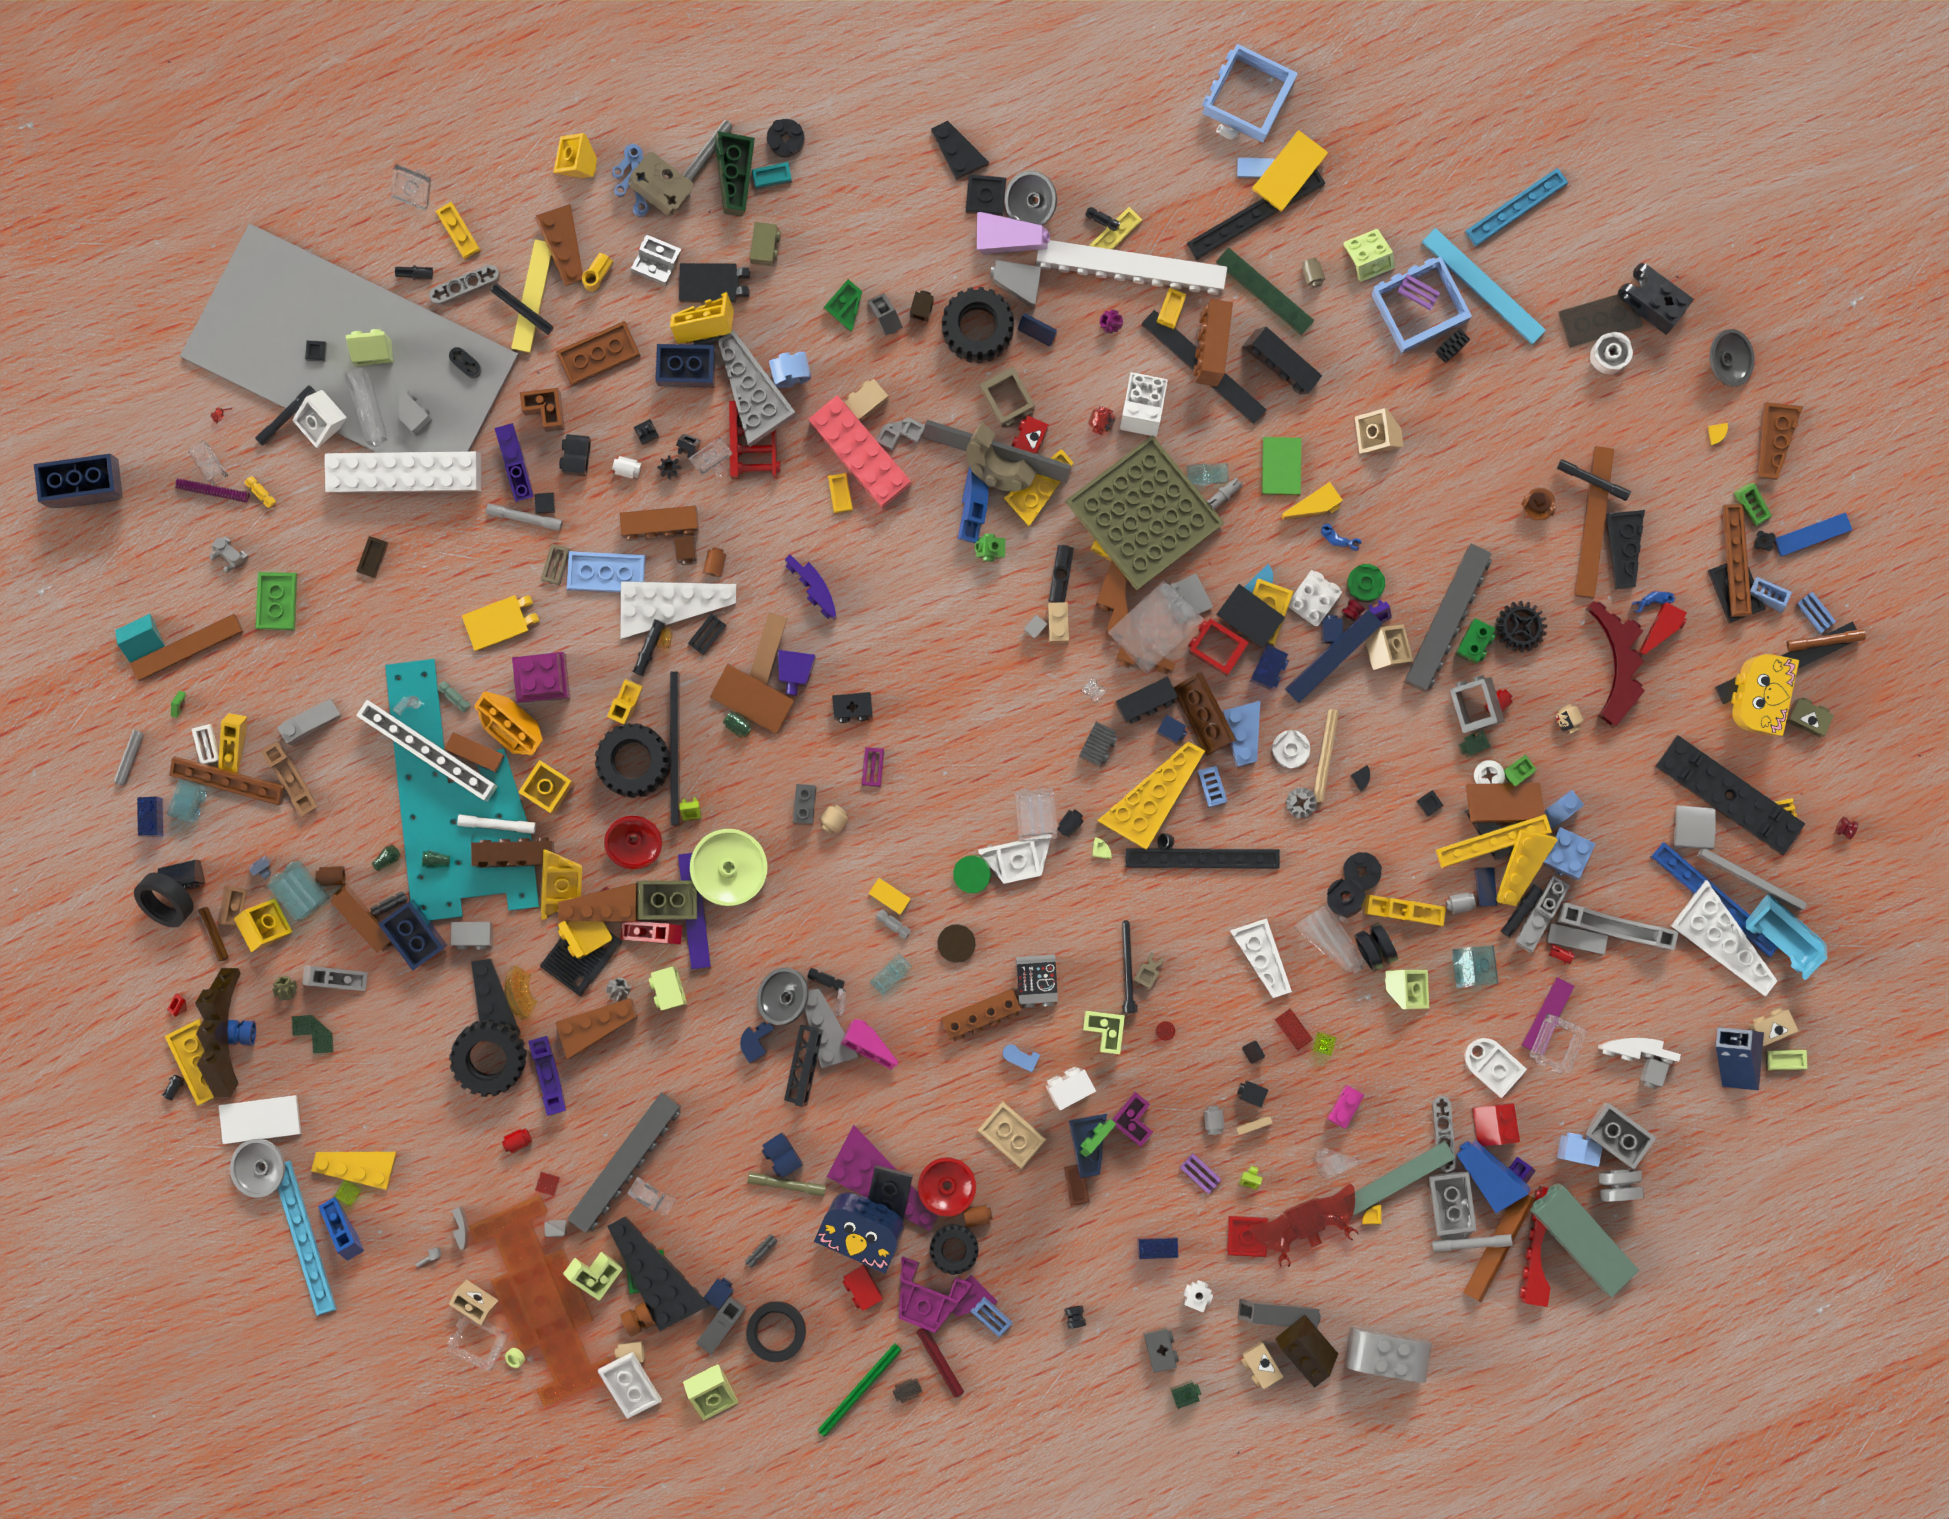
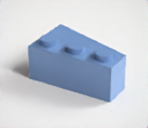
M1260 701L1223 710L1222 713L1236 738V741L1230 743L1236 768L1256 763Z

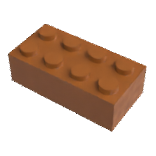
M1210 299L1208 305H1204L1203 312L1201 311L1199 323H1202V326L1197 335V340L1200 343L1195 352V358L1198 361L1193 369V376H1196L1195 383L1217 387L1225 374L1233 302Z

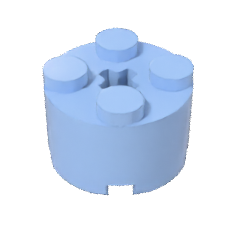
M789 352L779 355V358L769 361L773 382L777 388L793 387L795 383L799 382L801 385L811 380L805 352H798L794 355H790Z

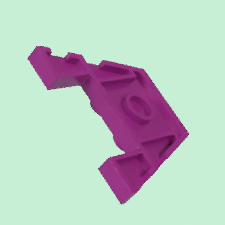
M902 1256L899 1319L936 1333L972 1288L973 1283L956 1277L950 1295L947 1296L914 1283L913 1280L920 1262Z

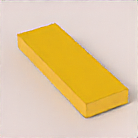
M452 202L435 211L464 260L481 251Z

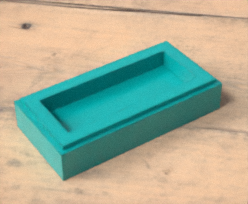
M788 162L751 169L755 189L792 182Z

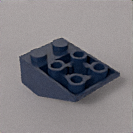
M1717 1027L1716 1051L1722 1087L1759 1091L1764 1032Z

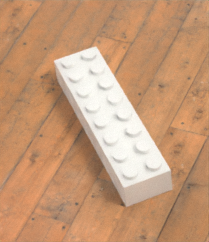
M476 451L325 454V492L481 491V453Z
M1072 1067L1064 1072L1065 1076H1055L1047 1081L1048 1085L1045 1087L1059 1110L1096 1092L1085 1069Z

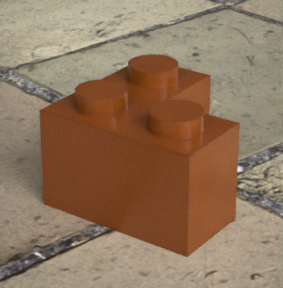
M558 388L520 392L521 409L525 416L541 414L542 425L546 432L565 430L561 392Z

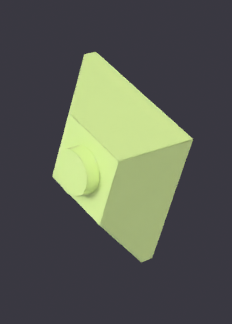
M1428 970L1386 971V990L1402 1009L1429 1008Z

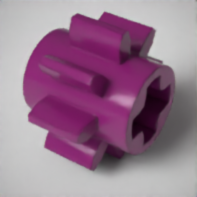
M1117 310L1105 311L1100 317L1101 328H1105V332L1110 334L1118 332L1123 326L1122 315H1118Z

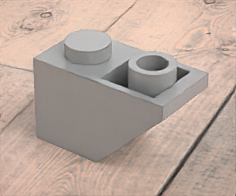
M401 389L399 391V419L416 435L432 420L428 416L430 411L423 404L419 406L415 402L417 398L410 391L406 393Z

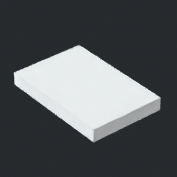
M633 1352L598 1369L599 1375L627 1419L661 1402L662 1398Z

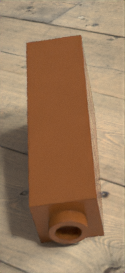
M347 883L331 895L330 902L377 953L380 950L384 952L392 945L389 938L378 925L380 922L372 915L371 911Z

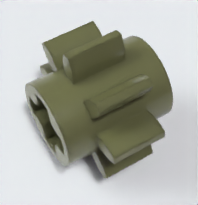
M280 977L273 983L274 997L279 996L280 1000H290L297 993L296 981H291L290 977Z

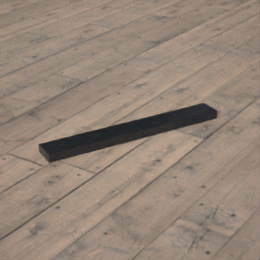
M1317 168L1286 207L1325 185V181ZM1263 198L1187 242V246L1197 260L1280 211Z
M1154 309L1141 325L1193 370L1194 365H1197L1198 361L1195 358L1197 347L1176 328L1172 329L1157 323L1159 313ZM1226 373L1217 387L1211 386L1253 425L1267 411L1266 408Z
M1852 621L1823 636L1845 633L1847 631H1853L1857 629ZM1844 642L1811 647L1804 650L1787 652L1781 656L1799 660L1798 668H1801L1851 643ZM1736 677L1715 687L1723 704L1732 700L1734 692L1737 693Z
M671 671L670 673L671 824L673 826H680V674L678 671Z
M1126 848L1125 868L1279 869L1280 849L1148 848L1145 850L1143 848Z

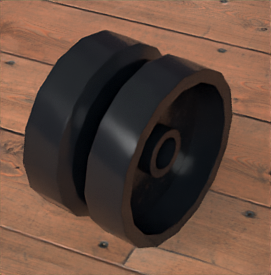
M1379 922L1369 927L1370 934L1364 930L1354 934L1359 951L1373 972L1383 968V960L1387 964L1398 960L1394 945Z

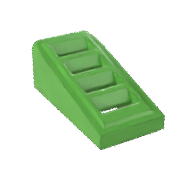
M1749 483L1734 492L1740 504H1743V509L1755 526L1772 517L1755 483ZM1754 498L1755 500L1749 504L1748 501ZM1759 505L1758 508L1752 510L1754 506ZM1763 511L1762 515L1756 517L1757 513Z

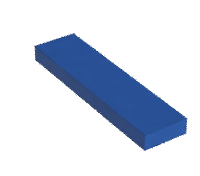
M1845 512L1777 537L1774 543L1780 557L1847 533L1853 529Z

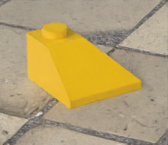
M580 133L561 136L553 173L577 178L594 177L597 157L587 135Z

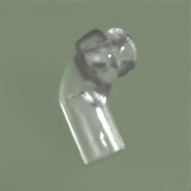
M416 696L403 697L392 710L401 715L407 707L418 709L422 702Z

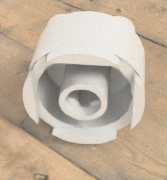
M1619 332L1602 335L1591 349V364L1601 373L1610 375L1618 373L1630 362L1633 356L1630 340Z

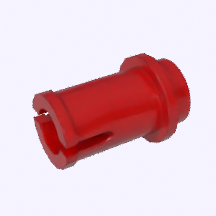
M1553 944L1548 955L1563 961L1566 965V963L1571 964L1575 954L1571 953L1572 950L1567 951Z

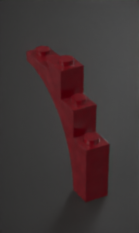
M1593 601L1587 606L1586 610L1597 620L1605 632L1614 660L1612 688L1606 704L1598 714V717L1613 728L1618 725L1645 691L1639 681L1630 679L1644 662L1641 658L1642 655L1638 651L1630 649L1643 633L1641 625L1635 620L1628 619L1622 624L1621 619L1617 615L1606 611V607L1601 602Z

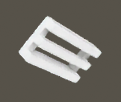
M212 724L193 728L192 733L200 763L207 765L218 762L219 751ZM206 729L208 730V734H209V738H210V742H211V746H212L214 758H212V755H211V751H210V747H209V743H208V739H207V735H206V731H205ZM198 731H201L208 760L204 759Z

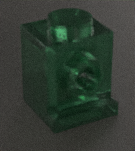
M1483 729L1476 733L1477 736L1471 734L1464 738L1465 742L1458 744L1461 754H1465L1466 758L1491 747Z

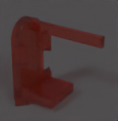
M217 407L216 411L210 414V417L214 422L218 423L224 417V411L233 408L222 409Z

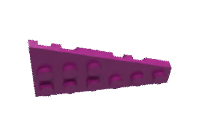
M853 1125L827 1177L868 1198L875 1166L897 1169ZM911 1185L904 1218L930 1231L938 1215L932 1213L924 1206L918 1191Z

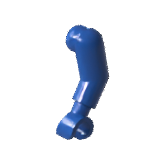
M1330 524L1322 526L1321 534L1331 545L1339 547L1349 546L1353 551L1359 550V547L1352 544H1361L1362 541L1360 539L1348 540L1347 538L1340 537Z
M1660 591L1651 592L1642 598L1641 601L1632 602L1631 605L1638 604L1639 606L1638 610L1633 612H1641L1644 606H1649L1652 603L1664 604L1668 602L1671 604L1675 601L1674 594Z

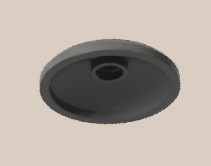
M1025 171L1011 180L1005 193V208L1011 219L1043 226L1054 215L1057 207V192L1054 184L1046 175L1037 171ZM1036 197H1038V203H1035Z
M1728 329L1720 332L1711 344L1709 360L1716 378L1724 385L1731 387L1744 384L1750 378L1755 362L1753 347L1749 339L1738 330Z
M779 968L769 973L762 981L757 995L758 1009L763 1018L775 1025H787L797 1020L804 1012L808 1003V984L800 972L791 968Z

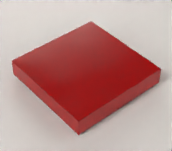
M1228 1216L1227 1255L1267 1257L1268 1218Z

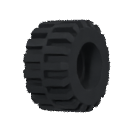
M950 1224L944 1226L935 1233L931 1240V1260L944 1273H949L950 1275L962 1274L975 1264L978 1257L979 1248L976 1237L970 1229L962 1225ZM950 1238H958L965 1244V1255L958 1261L948 1260L943 1254V1245Z

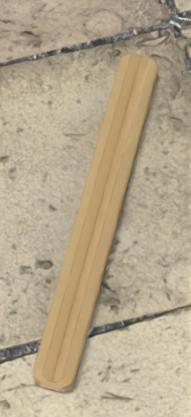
M1329 709L1314 788L1317 803H1322L1324 800L1339 711L1335 709Z

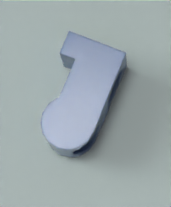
M1012 1044L1005 1046L1002 1052L1003 1057L1007 1061L1030 1072L1033 1071L1040 1057V1054L1032 1052V1055L1029 1056L1019 1051L1018 1047Z

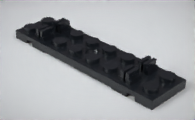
M1679 735L1674 738L1655 765L1658 770L1673 778L1674 781L1721 812L1757 839L1765 842L1780 855L1786 853L1805 825L1804 822ZM1727 792L1733 794L1732 799L1726 797Z

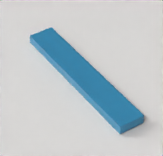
M1556 168L1471 226L1465 233L1474 246L1477 247L1562 189L1569 182L1561 171Z

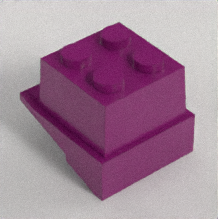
M564 652L512 657L516 703L570 699L566 654Z

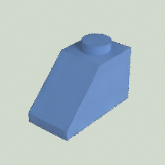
M1573 790L1565 793L1544 810L1551 830L1584 806Z

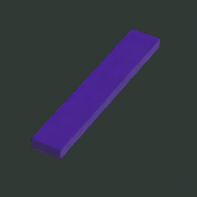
M693 853L678 854L681 881H692L690 876V860ZM697 891V919H685L691 969L711 967L703 896Z

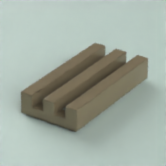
M551 544L541 581L560 586L569 556V548ZM557 549L558 551L556 554L550 578H547L554 550ZM564 551L557 579L554 580L561 553Z

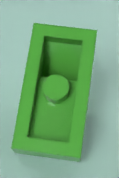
M1525 754L1505 768L1504 773L1508 782L1516 786L1537 769Z

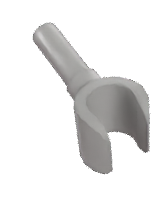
M439 1247L428 1250L429 1257L416 1263L417 1268L427 1262L440 1258L441 1252Z

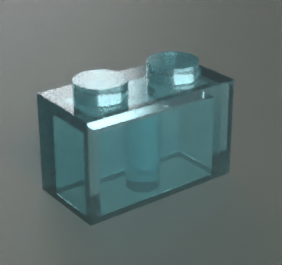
M179 778L167 815L194 823L200 815L199 806L206 798V787Z

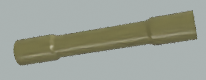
M749 1172L747 1181L748 1184L777 1187L824 1197L826 1185L793 1181Z

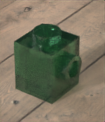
M1192 1380L1170 1388L1177 1409L1199 1402L1198 1396L1202 1395L1198 1384L1194 1385Z

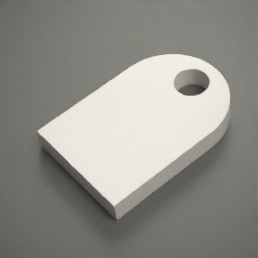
M1477 1039L1465 1051L1467 1068L1500 1098L1509 1091L1527 1070L1492 1039ZM1477 1045L1482 1048V1054L1479 1057L1474 1056L1472 1053L1473 1047Z

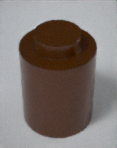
M344 866L319 867V871L315 873L316 882H319L320 886L345 885L346 874Z

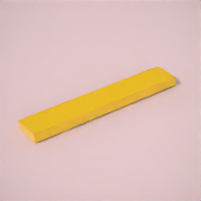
M1545 814L1436 849L1435 852L1440 867L1444 868L1515 845L1520 829L1544 835L1550 834L1552 831L1547 816Z

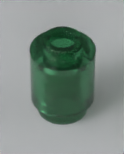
M729 712L723 721V724L726 725L725 728L739 738L747 737L752 731V723L737 712Z

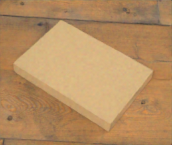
M1003 1101L977 1130L1021 1169L1047 1140Z

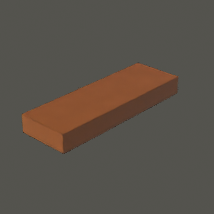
M454 732L444 748L446 751L494 773L497 772L505 757L497 751Z

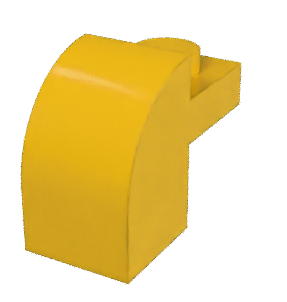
M625 679L618 697L612 702L607 717L626 724L637 707V701L643 686Z

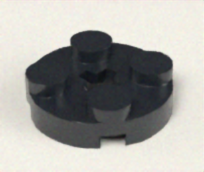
M781 119L775 120L767 132V142L770 149L777 156L791 157L803 148L805 136L801 125L796 121ZM788 134L791 139L783 142L781 136Z
M1358 852L1348 857L1345 861L1343 876L1345 879L1350 878L1358 881L1364 890H1368L1379 882L1382 866L1372 854ZM1364 866L1366 868L1365 871L1367 872V875H1362L1360 877L1358 875L1359 871L1357 870V868H1362Z
M1350 878L1336 880L1327 891V904L1333 913L1344 918H1350L1360 912L1367 899L1362 885ZM1351 894L1350 900L1345 902L1342 901V895Z

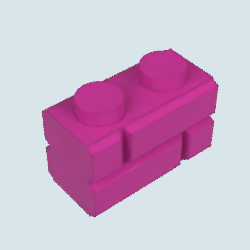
M1345 1085L1332 1108V1112L1329 1113L1326 1119L1346 1129L1364 1094Z

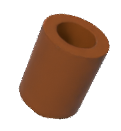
M713 547L712 550H708L703 569L704 574L715 577L722 576L726 559L723 549Z
M986 1204L970 1207L963 1211L967 1228L990 1224L989 1220L993 1219L991 1208H987Z

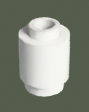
M619 456L618 459L614 460L612 470H615V475L631 479L633 477L638 478L641 463L634 459Z

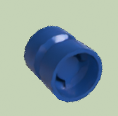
M228 1020V1045H237L240 1042L241 1045L253 1046L256 1038L255 1021L243 1020L240 1023L238 1020Z

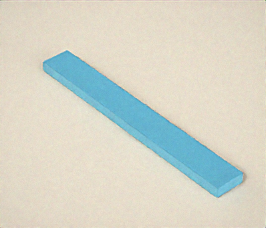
M1436 228L1422 241L1426 248L1437 258L1442 257L1445 265L1531 345L1546 331Z
M290 1160L284 1162L285 1174L278 1192L314 1309L318 1316L337 1308Z

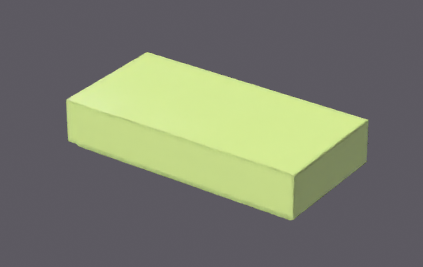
M1807 1050L1766 1051L1767 1070L1807 1069Z

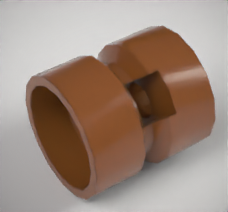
M645 1302L635 1306L634 1311L629 1309L620 1314L621 1320L631 1337L640 1333L643 1327L647 1329L655 1325Z

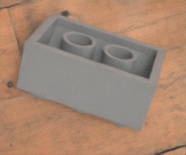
M1605 1102L1592 1118L1585 1134L1633 1170L1656 1139L1655 1136L1610 1103Z

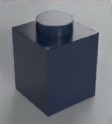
M1328 615L1321 621L1322 644H1332L1343 634V618H1338L1337 615Z
M1166 715L1156 733L1177 744L1178 740L1182 742L1187 734L1185 731L1186 725Z
M718 1277L703 1298L708 1300L717 1309H720L734 1290L731 1287L733 1283L725 1277L722 1279Z

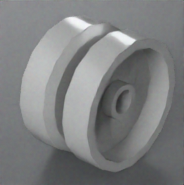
M1617 1169L1598 1173L1600 1184L1612 1185V1187L1600 1190L1601 1201H1626L1644 1198L1643 1187L1631 1186V1184L1639 1183L1643 1180L1642 1170Z

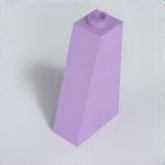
M977 212V250L982 254L1048 248L1050 234L1042 225Z

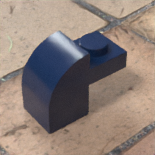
M761 1023L756 1027V1032L751 1027H748L743 1032L740 1046L749 1063L754 1062L767 1053L759 1039L775 1030L772 1023Z

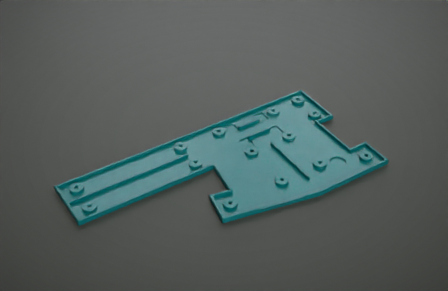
M435 659L385 665L390 715L445 751ZM393 740L410 901L412 899L415 900L429 921L463 917L462 898L506 893L508 911L539 907L535 866L476 868L471 866V843L480 842V840L499 842V839H510L511 842H518L520 838H530V841H532V835L510 830L472 828L457 825L459 815L528 822L505 748L497 750V752L505 757L496 773L477 765L479 773L498 786L489 801L486 802L457 782L448 783V776Z

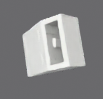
M1131 372L1119 430L1157 437L1168 379Z

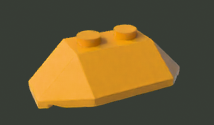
M486 691L482 693L474 707L478 711L483 729L512 754L533 755L543 741L538 722L509 697Z

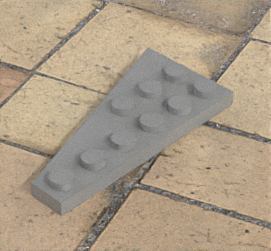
M732 330L731 333L720 338L718 343L749 447H751L795 417L796 412L735 331Z

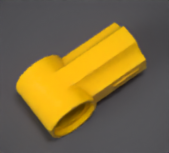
M599 252L590 268L583 273L582 281L586 290L594 292L600 288L601 281L614 263L607 255ZM589 278L596 279L592 284L587 283Z

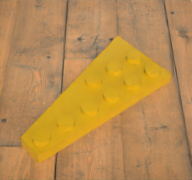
M1188 741L1106 814L1101 816L1097 822L1147 850L1205 751Z

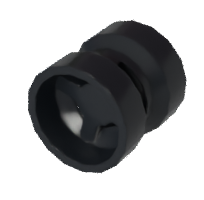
M1083 1305L1064 1309L1065 1315L1068 1317V1329L1086 1326V1320L1083 1318Z

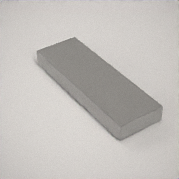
M1550 923L1547 943L1605 955L1608 935Z

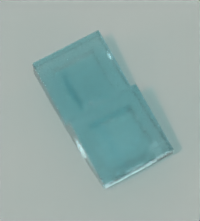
M1227 463L1187 465L1188 479L1193 485L1229 482Z
M898 953L870 983L884 995L913 966Z

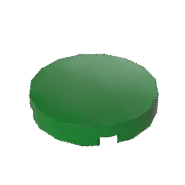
M1361 564L1350 572L1347 579V588L1356 600L1371 602L1383 593L1385 577L1378 567L1371 564Z
M965 856L955 864L953 879L962 891L978 893L984 890L990 883L992 877L990 866L980 856Z

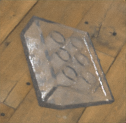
M1163 581L1108 631V634L1148 674L1203 623L1204 619L1185 599Z

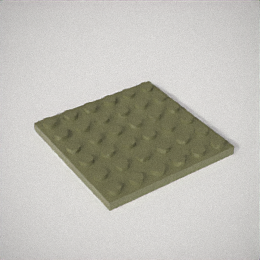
M1153 435L1065 501L1136 591L1224 524L1222 519Z

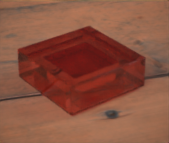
M541 1171L535 1191L554 1196L560 1177Z

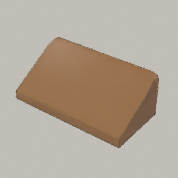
M224 886L218 924L238 927L234 918L244 909L247 889Z

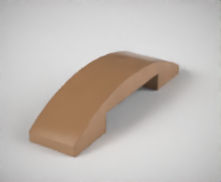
M276 741L261 750L270 768L274 770L282 785L285 786L284 788L300 816L302 817L318 807L309 788L279 742Z

